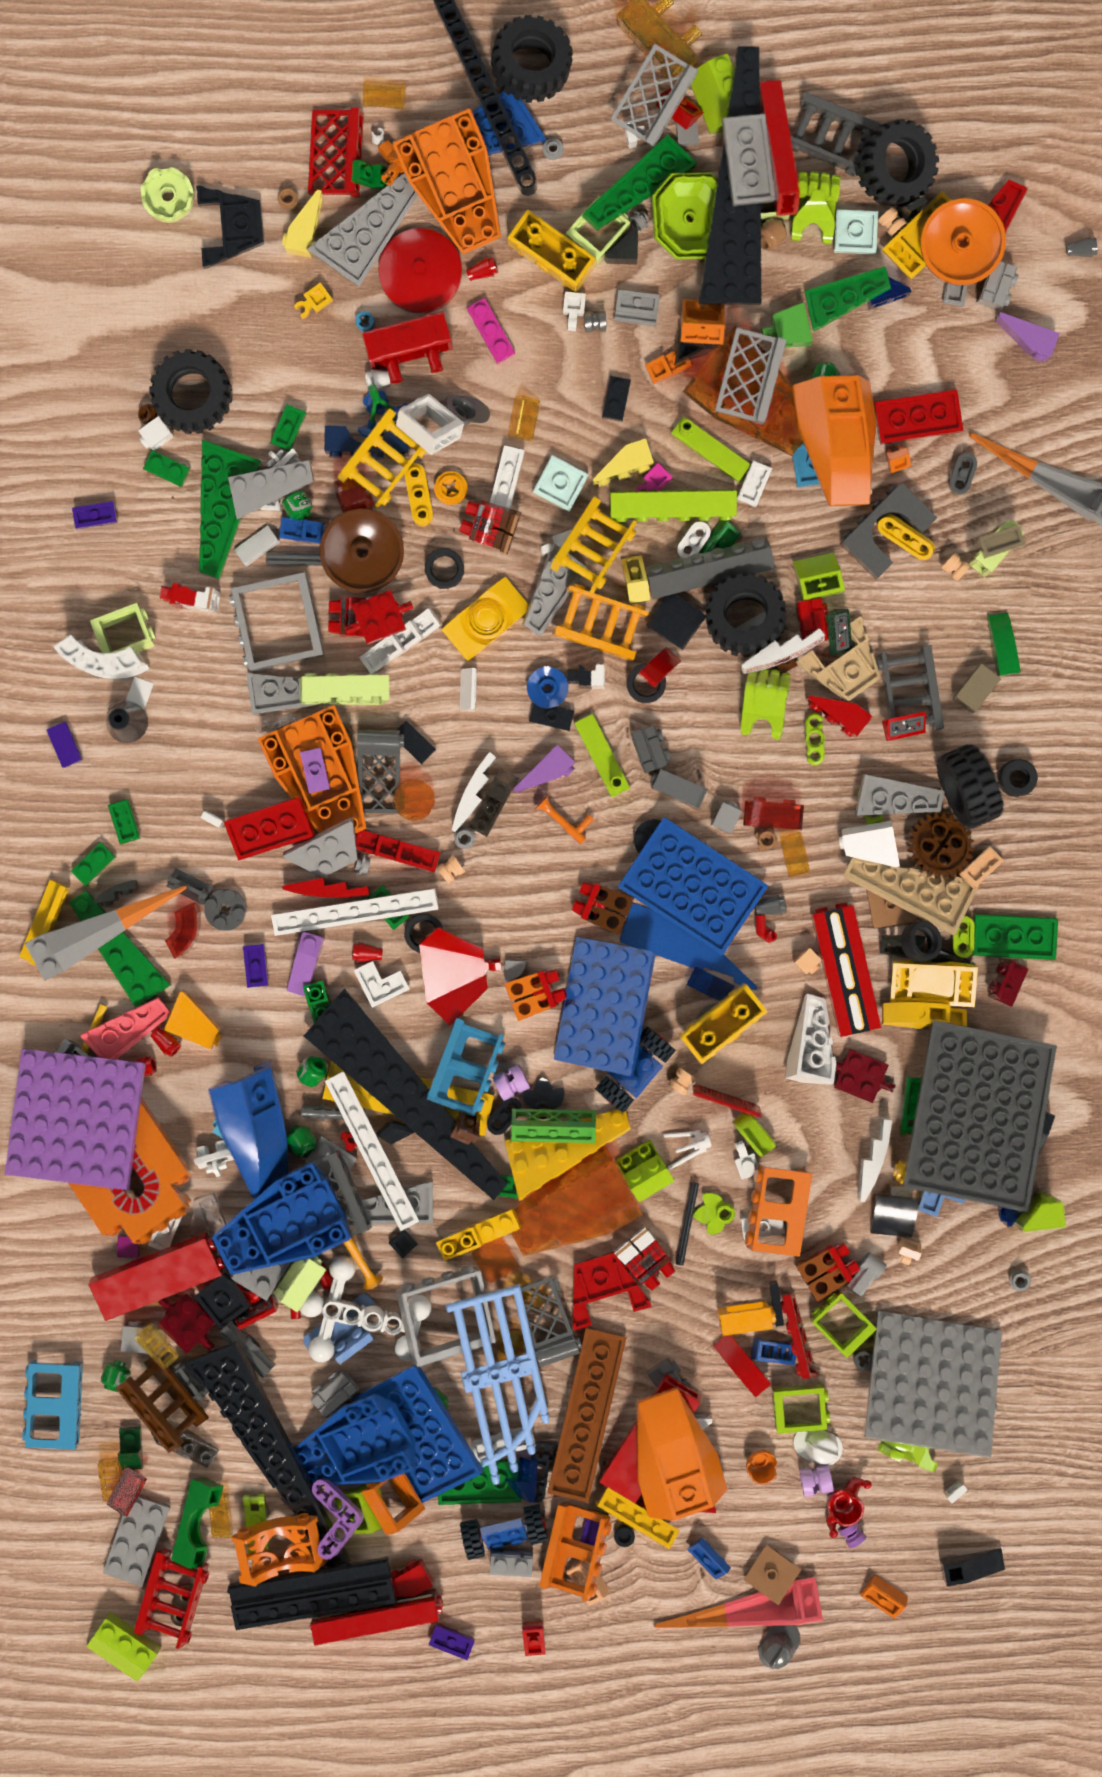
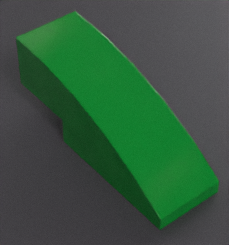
M1009 614L987 615L992 656L995 659L997 676L1021 673Z

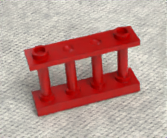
M162 1548L156 1552L133 1633L142 1635L150 1629L178 1638L175 1648L180 1649L191 1640L192 1632L190 1629L203 1584L209 1578L210 1572L207 1571L209 1564L204 1563L198 1570L194 1568L189 1569L172 1561L170 1558L171 1550ZM171 1569L194 1577L193 1589L191 1590L166 1581V1578H164L165 1571ZM165 1589L190 1598L187 1609L185 1610L160 1601V1598H158L159 1591ZM159 1609L184 1618L181 1630L154 1621V1618H152L154 1610Z

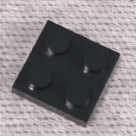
M227 1272L194 1296L219 1329L252 1305Z

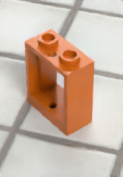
M683 299L681 342L723 345L725 330L724 305L704 304L705 307L702 308V304H698L699 300Z
M405 1473L389 1479L405 1506V1509L394 1518L377 1491L388 1480L367 1483L368 1487L361 1492L386 1535L400 1532L425 1510Z

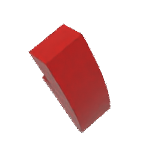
M665 647L639 673L653 687H656L675 669L681 660Z
M732 1335L723 1336L713 1345L755 1398L771 1385L770 1380Z

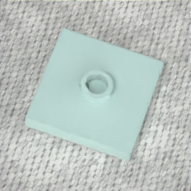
M836 209L834 253L875 255L877 249L878 211Z
M552 455L533 493L570 512L589 474Z

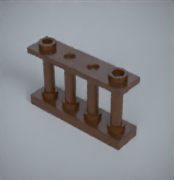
M154 1354L144 1362L147 1369L134 1380L130 1376L115 1389L169 1454L184 1442L180 1435L192 1424L195 1427L199 1426L209 1416L193 1399L192 1395L173 1374L164 1360L158 1354ZM154 1375L161 1385L147 1396L140 1386ZM167 1391L174 1401L163 1412H160L154 1405V1402ZM180 1407L187 1418L174 1429L167 1418Z

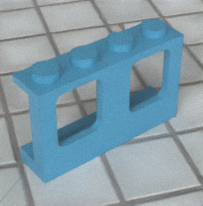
M456 1018L427 1100L471 1116H475L476 1111L481 1112L485 1101L481 1097L483 1091L488 1093L492 1082L488 1080L490 1072L495 1073L498 1061L495 1058L497 1053L502 1054L506 1043L502 1041L504 1035L496 1036L468 1026L464 1024V1020ZM471 1037L494 1046V1051L487 1067L462 1059L461 1054L468 1038ZM454 1076H460L480 1084V1090L474 1105H468L447 1096Z
M32 1360L25 1370V1377L28 1378V1386L25 1387L24 1391L27 1407L24 1408L23 1412L26 1428L23 1429L22 1433L25 1447L76 1450L80 1442L83 1362L62 1364L41 1363L38 1360ZM37 1372L61 1374V1397H36ZM35 1414L59 1416L60 1428L58 1439L34 1438Z

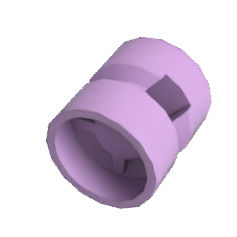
M519 1064L509 1068L508 1073L501 1072L492 1077L504 1101L513 1097L516 1091L521 1093L530 1089L529 1083Z
M828 1465L817 1466L815 1470L811 1468L799 1470L804 1497L815 1496L819 1491L822 1494L834 1492Z

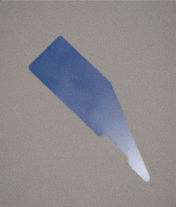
M635 903L632 904L620 937L621 943L639 949L654 951L657 956L699 971H703L704 968L711 969L733 977V982L741 985L745 983L750 989H757V986L724 954H719L654 910Z

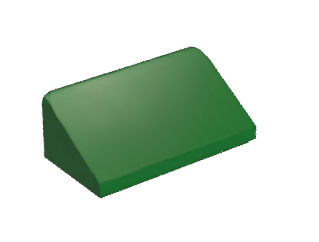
M719 520L699 553L710 552L716 548L730 547L741 533L728 521Z

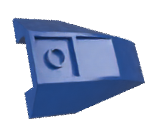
M271 1060L253 1067L254 1073L238 1081L222 1082L208 1089L218 1129L254 1200L275 1181L288 1175L287 1137L281 1099Z
M311 1163L275 1181L219 1230L212 1239L230 1274L233 1275L315 1257L351 1239L347 1216L328 1178L314 1163Z
M376 1394L343 1406L294 1448L312 1485L317 1480L323 1478L329 1479L334 1485L383 1482L415 1469V1438L396 1404Z

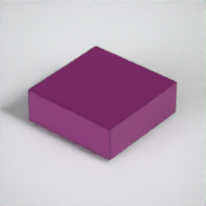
M119 1235L117 1257L138 1258L140 1244L133 1243L129 1236Z

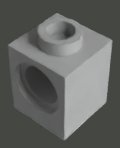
M727 801V803L722 802L711 826L732 834L742 812L738 809L739 805L731 801Z

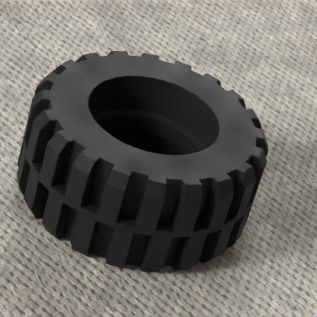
M525 15L523 19H521V16L513 18V23L508 21L503 26V29L499 30L494 41L491 56L492 75L496 78L497 85L504 87L503 92L507 95L513 94L514 99L519 101L522 98L526 99V102L532 103L533 100L542 102L545 97L548 99L554 97L556 92H560L563 89L571 69L573 49L570 45L569 37L563 35L564 30L560 26L556 27L554 21L550 19L546 21L543 19V16L538 15L537 18H533L532 15ZM533 47L545 53L551 64L543 70H527L515 61L512 54L520 48Z
M897 119L876 126L862 138L863 143L857 147L856 151L859 155L855 156V164H858V169H855L856 176L859 175L861 179L859 181L860 186L866 188L865 193L869 197L874 196V201L878 203L899 205L914 201L926 194L929 189L928 187H931L935 182L933 176L938 174L939 169L936 167V163L939 162V155L936 156L935 152L937 146L936 143H932L931 139L933 137L931 134L925 133V128L920 124L916 125L915 121ZM891 143L900 146L908 158V173L903 182L895 180L886 168L885 154Z
M185 349L184 353H180L179 350L173 352L174 356L163 358L164 363L162 365L157 364L155 367L156 374L151 375L150 381L152 386L149 387V393L152 397L150 399L151 403L162 420L177 431L182 430L187 434L192 432L197 434L203 433L204 429L210 431L214 428L213 425L218 422L220 424L224 420L222 418L223 415L228 414L230 410L228 406L229 403H232L233 397L231 395L232 385L221 364L211 355H205L203 351L197 350L193 352L192 349ZM187 374H200L207 379L210 385V395L207 401L201 407L194 410L179 408L172 398V390L175 383Z
M748 572V576H742V573H737L736 578L733 579L731 576L724 578L725 583L719 582L715 586V591H711L708 597L709 602L706 603V623L709 635H712V640L715 644H720V649L725 652L730 650L731 655L734 656L742 653L743 657H750L749 653H755L756 655L772 642L779 641L780 634L785 629L786 605L781 591L776 590V585L772 581L768 583L766 582V577L760 575L759 578H756L755 573ZM746 599L758 602L766 612L765 621L759 627L749 631L735 629L727 622L726 612L733 603Z
M966 744L939 757L937 761V774L940 779V785L943 791H945L944 796L954 815L957 816L960 823H963L964 827L974 829L1001 816L1004 811V801L1002 800L1003 796L999 788L1000 785L989 761L986 760L983 752H980L978 747Z

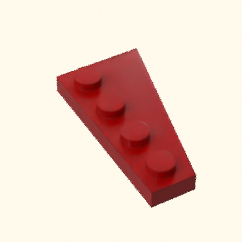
M795 1295L782 1296L781 1307L783 1313H786L788 1318L786 1328L788 1334H791L793 1339L791 1349L793 1355L797 1356V1373L802 1379L818 1377L817 1371H812L811 1368L813 1361L811 1351L809 1352V1349L805 1348V1344H807L806 1333L803 1327H799L802 1319Z

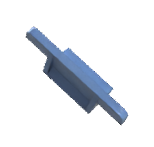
M366 1293L359 1295L351 1301L357 1303L360 1307L362 1305H365V1307L376 1305V1302ZM351 1309L346 1315L354 1318L358 1315V1312ZM335 1322L330 1339L335 1347V1360L342 1364L374 1340L372 1333L365 1330L362 1326L358 1327V1324L348 1325ZM321 1324L304 1337L303 1343L307 1349L310 1342L318 1337Z

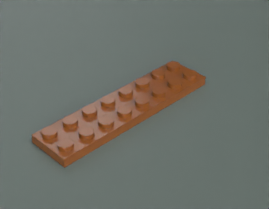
M588 1327L585 1328L582 1348L577 1362L549 1482L548 1494L586 1503L589 1502L626 1343V1336Z

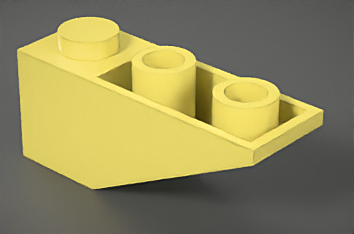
M646 439L625 445L593 479V485L598 484L599 487L610 484L612 479L618 478L623 480L631 476L630 473L638 471L641 474L651 470L650 467L653 466L654 462Z

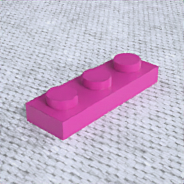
M484 298L467 307L470 317L495 362L499 364L515 355V351L486 299Z

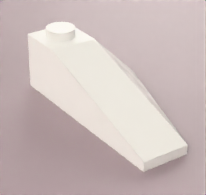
M805 994L788 1055L786 1079L802 1083L834 1084L836 1059L832 1053L831 1045L833 1041L829 1035V1016L825 998Z

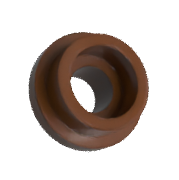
M152 404L142 405L139 408L138 418L143 424L147 425L157 417V412Z

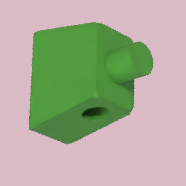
M800 303L772 315V326L761 328L763 335L777 339H786L785 348L809 347L813 342L805 303Z

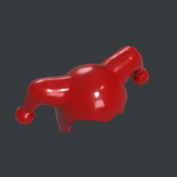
M852 1477L844 1488H839L830 1494L827 1501L829 1512L826 1517L830 1537L836 1538L838 1536V1531L836 1530L837 1523L847 1527L860 1521L864 1514V1505L858 1497V1492L861 1487L865 1489L871 1488L872 1483L870 1480Z

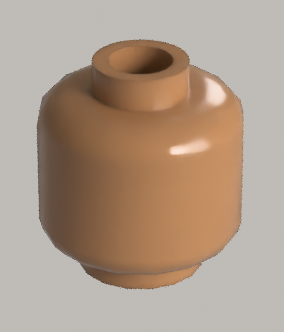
M768 218L761 225V248L764 250L777 249L787 237L785 224L779 219Z

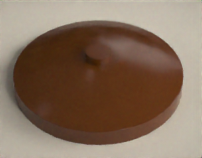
M368 508L350 509L333 518L322 534L319 547L321 563L328 577L339 587L354 593L374 592L388 585L398 574L404 558L403 540L395 524L384 514Z

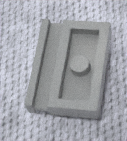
M618 290L614 322L656 327L660 295Z

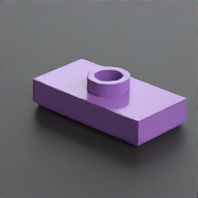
M321 748L300 752L309 793L330 789Z

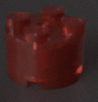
M347 478L345 482H342L340 479L333 482L334 488L337 487L339 491L336 493L342 512L355 508L374 509L373 506L375 504L372 495H367L366 488L353 478Z

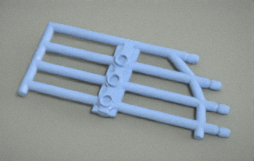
M520 1284L445 1305L447 1313L454 1311L467 1369L461 1372L462 1383L465 1393L472 1391L486 1457L480 1459L482 1467L488 1465L494 1485L500 1483L496 1461L507 1455L512 1473L518 1472L515 1449L525 1439L529 1455L535 1454L531 1429L539 1412L541 1413L543 1424L549 1423L550 1419L549 1413H547V1404ZM514 1294L527 1352L519 1356L514 1355L502 1297ZM494 1300L507 1357V1359L498 1362L494 1360L482 1303ZM473 1305L487 1365L477 1368L474 1366L462 1313L463 1308ZM531 1374L537 1398L528 1416L520 1377ZM512 1380L522 1429L513 1439L500 1383ZM492 1386L505 1447L495 1453L480 1389Z

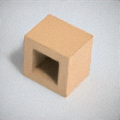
M807 948L793 962L807 975L809 972L813 974L820 967L818 963L821 959L811 948Z

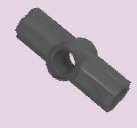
M233 1320L218 1333L228 1344L239 1340L251 1366L262 1378L276 1365L261 1350L260 1344L251 1335H247L242 1329L238 1330L237 1324Z

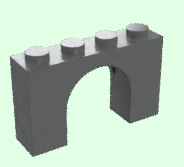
M903 483L898 487L894 484L886 492L888 497L883 502L879 499L871 507L873 512L869 516L864 514L856 522L859 526L854 531L849 529L842 537L844 541L841 546L875 580L893 563L876 546L873 540L872 529L877 519L886 514L898 516L921 534L937 519Z

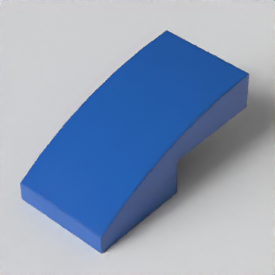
M281 517L278 538L320 544L324 523L310 520L297 521L296 519Z

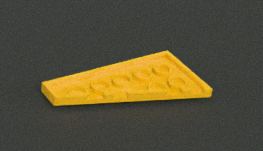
M614 1110L596 1115L595 1143L504 1140L519 1201L526 1198V1195L534 1190L541 1188L546 1182L555 1179L581 1162L583 1158L590 1154L592 1155L603 1145L612 1142L629 1131L631 1128L626 1111L623 1113L620 1110ZM592 1118L581 1119V1121L592 1122Z

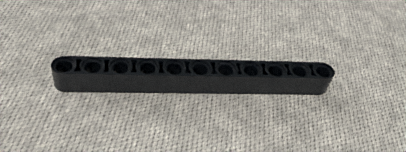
M433 0L439 18L519 191L525 196L533 195L538 187L535 173L455 1L445 0L439 2L438 0ZM448 16H455L453 20H447ZM457 34H464L461 38H455ZM466 52H472V55L468 57L463 56ZM474 70L481 71L478 75L472 74ZM484 88L489 89L487 93L480 92ZM491 107H497V108H498V109H497L496 111H494V112L488 111L489 108H491ZM500 125L507 126L504 130L497 129ZM509 143L515 144L511 149L506 148V145ZM516 162L524 163L521 167L514 166ZM525 180L532 181V184L529 186H524L522 183Z

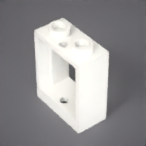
M427 394L422 398H417L413 403L400 408L396 426L432 455L461 438L464 422L434 397ZM426 414L441 428L430 433L416 419Z

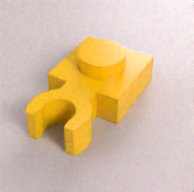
M319 283L304 294L306 301L297 302L294 308L298 310L300 307H304L305 312L300 316L302 319H305L309 316L310 310L314 309L317 314L332 303L333 299L323 285Z

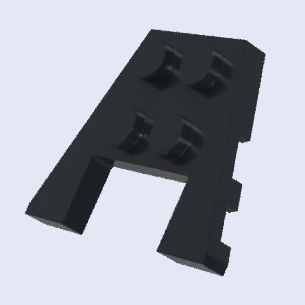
M200 185L196 186L198 206L220 205L223 246L201 248L204 269L264 245L260 200L237 194L232 195Z

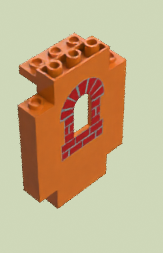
M141 1097L132 1166L145 1185L143 1194L138 1198L132 1199L123 1189L75 1183L68 1184L102 1235L115 1236L123 1227L133 1243H141L143 1245L152 1239L151 1235L155 1232L165 1230L171 1220L174 1218L179 1219L186 1214L185 1210L190 1207L188 1203L191 1202V1199L187 1194L181 1193L177 1185L182 1186L188 1182L189 1176L193 1172Z

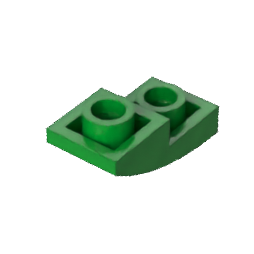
M361 160L353 161V183L383 190L388 186L386 182L390 177L385 182L381 179V176L387 170L385 166L380 164L371 165Z
M324 981L303 986L314 1023L331 1004Z

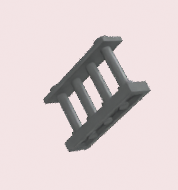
M805 92L800 105L805 111L794 137L791 136L793 152H803L843 169L846 174L856 177L855 169H858V164H855V156H858L859 153L855 152L852 161L840 157L850 131L855 129L861 132L862 137L859 142L861 144L863 143L862 138L864 135L869 133L872 128L881 124ZM817 113L822 115L824 120L812 145L802 141V137L812 114ZM836 121L842 124L843 129L831 153L821 149V146L831 123Z
M932 645L921 647V652H918L916 655L887 659L886 652L880 653L876 661L878 670L882 672L889 719L896 718L894 708L925 704L926 706L929 705L930 714L926 716V725L932 726V730L943 729L944 724ZM912 663L923 665L924 672L921 675L890 679L888 667ZM920 683L926 685L927 693H924V696L893 700L891 689L893 687Z

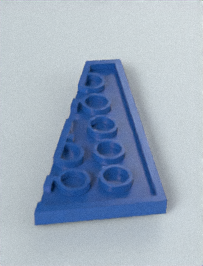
M500 93L498 96L522 147L545 142V136L521 98L519 101L514 99L513 94ZM480 106L473 110L472 114L487 148L488 156L501 153L500 147ZM491 107V108H489L488 111L494 112V111H496L498 108H497V107ZM500 125L497 129L504 130L507 126ZM509 143L506 145V148L511 149L515 144Z

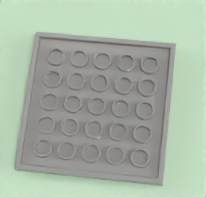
M878 1311L864 1438L990 1458L1002 1331Z

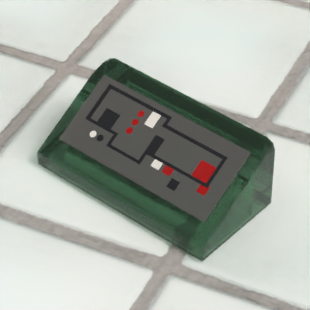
M834 609L827 614L831 655L852 649L849 609Z

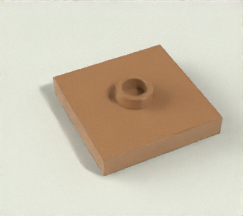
M866 889L873 929L915 921L914 914Z
M767 1544L744 1578V1581L779 1605L802 1569Z

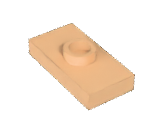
M989 846L959 875L974 889L1004 860Z

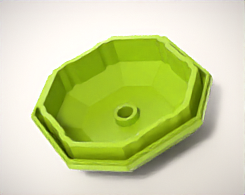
M671 173L652 195L654 239L675 260L705 259L717 182V178L712 173ZM687 215L691 216V218H692V221H691V222H688V221H687V219H686V216H687Z

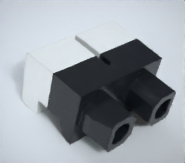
M579 665V669H567L568 684H579L580 689H605V666L596 665V671H585L582 665Z

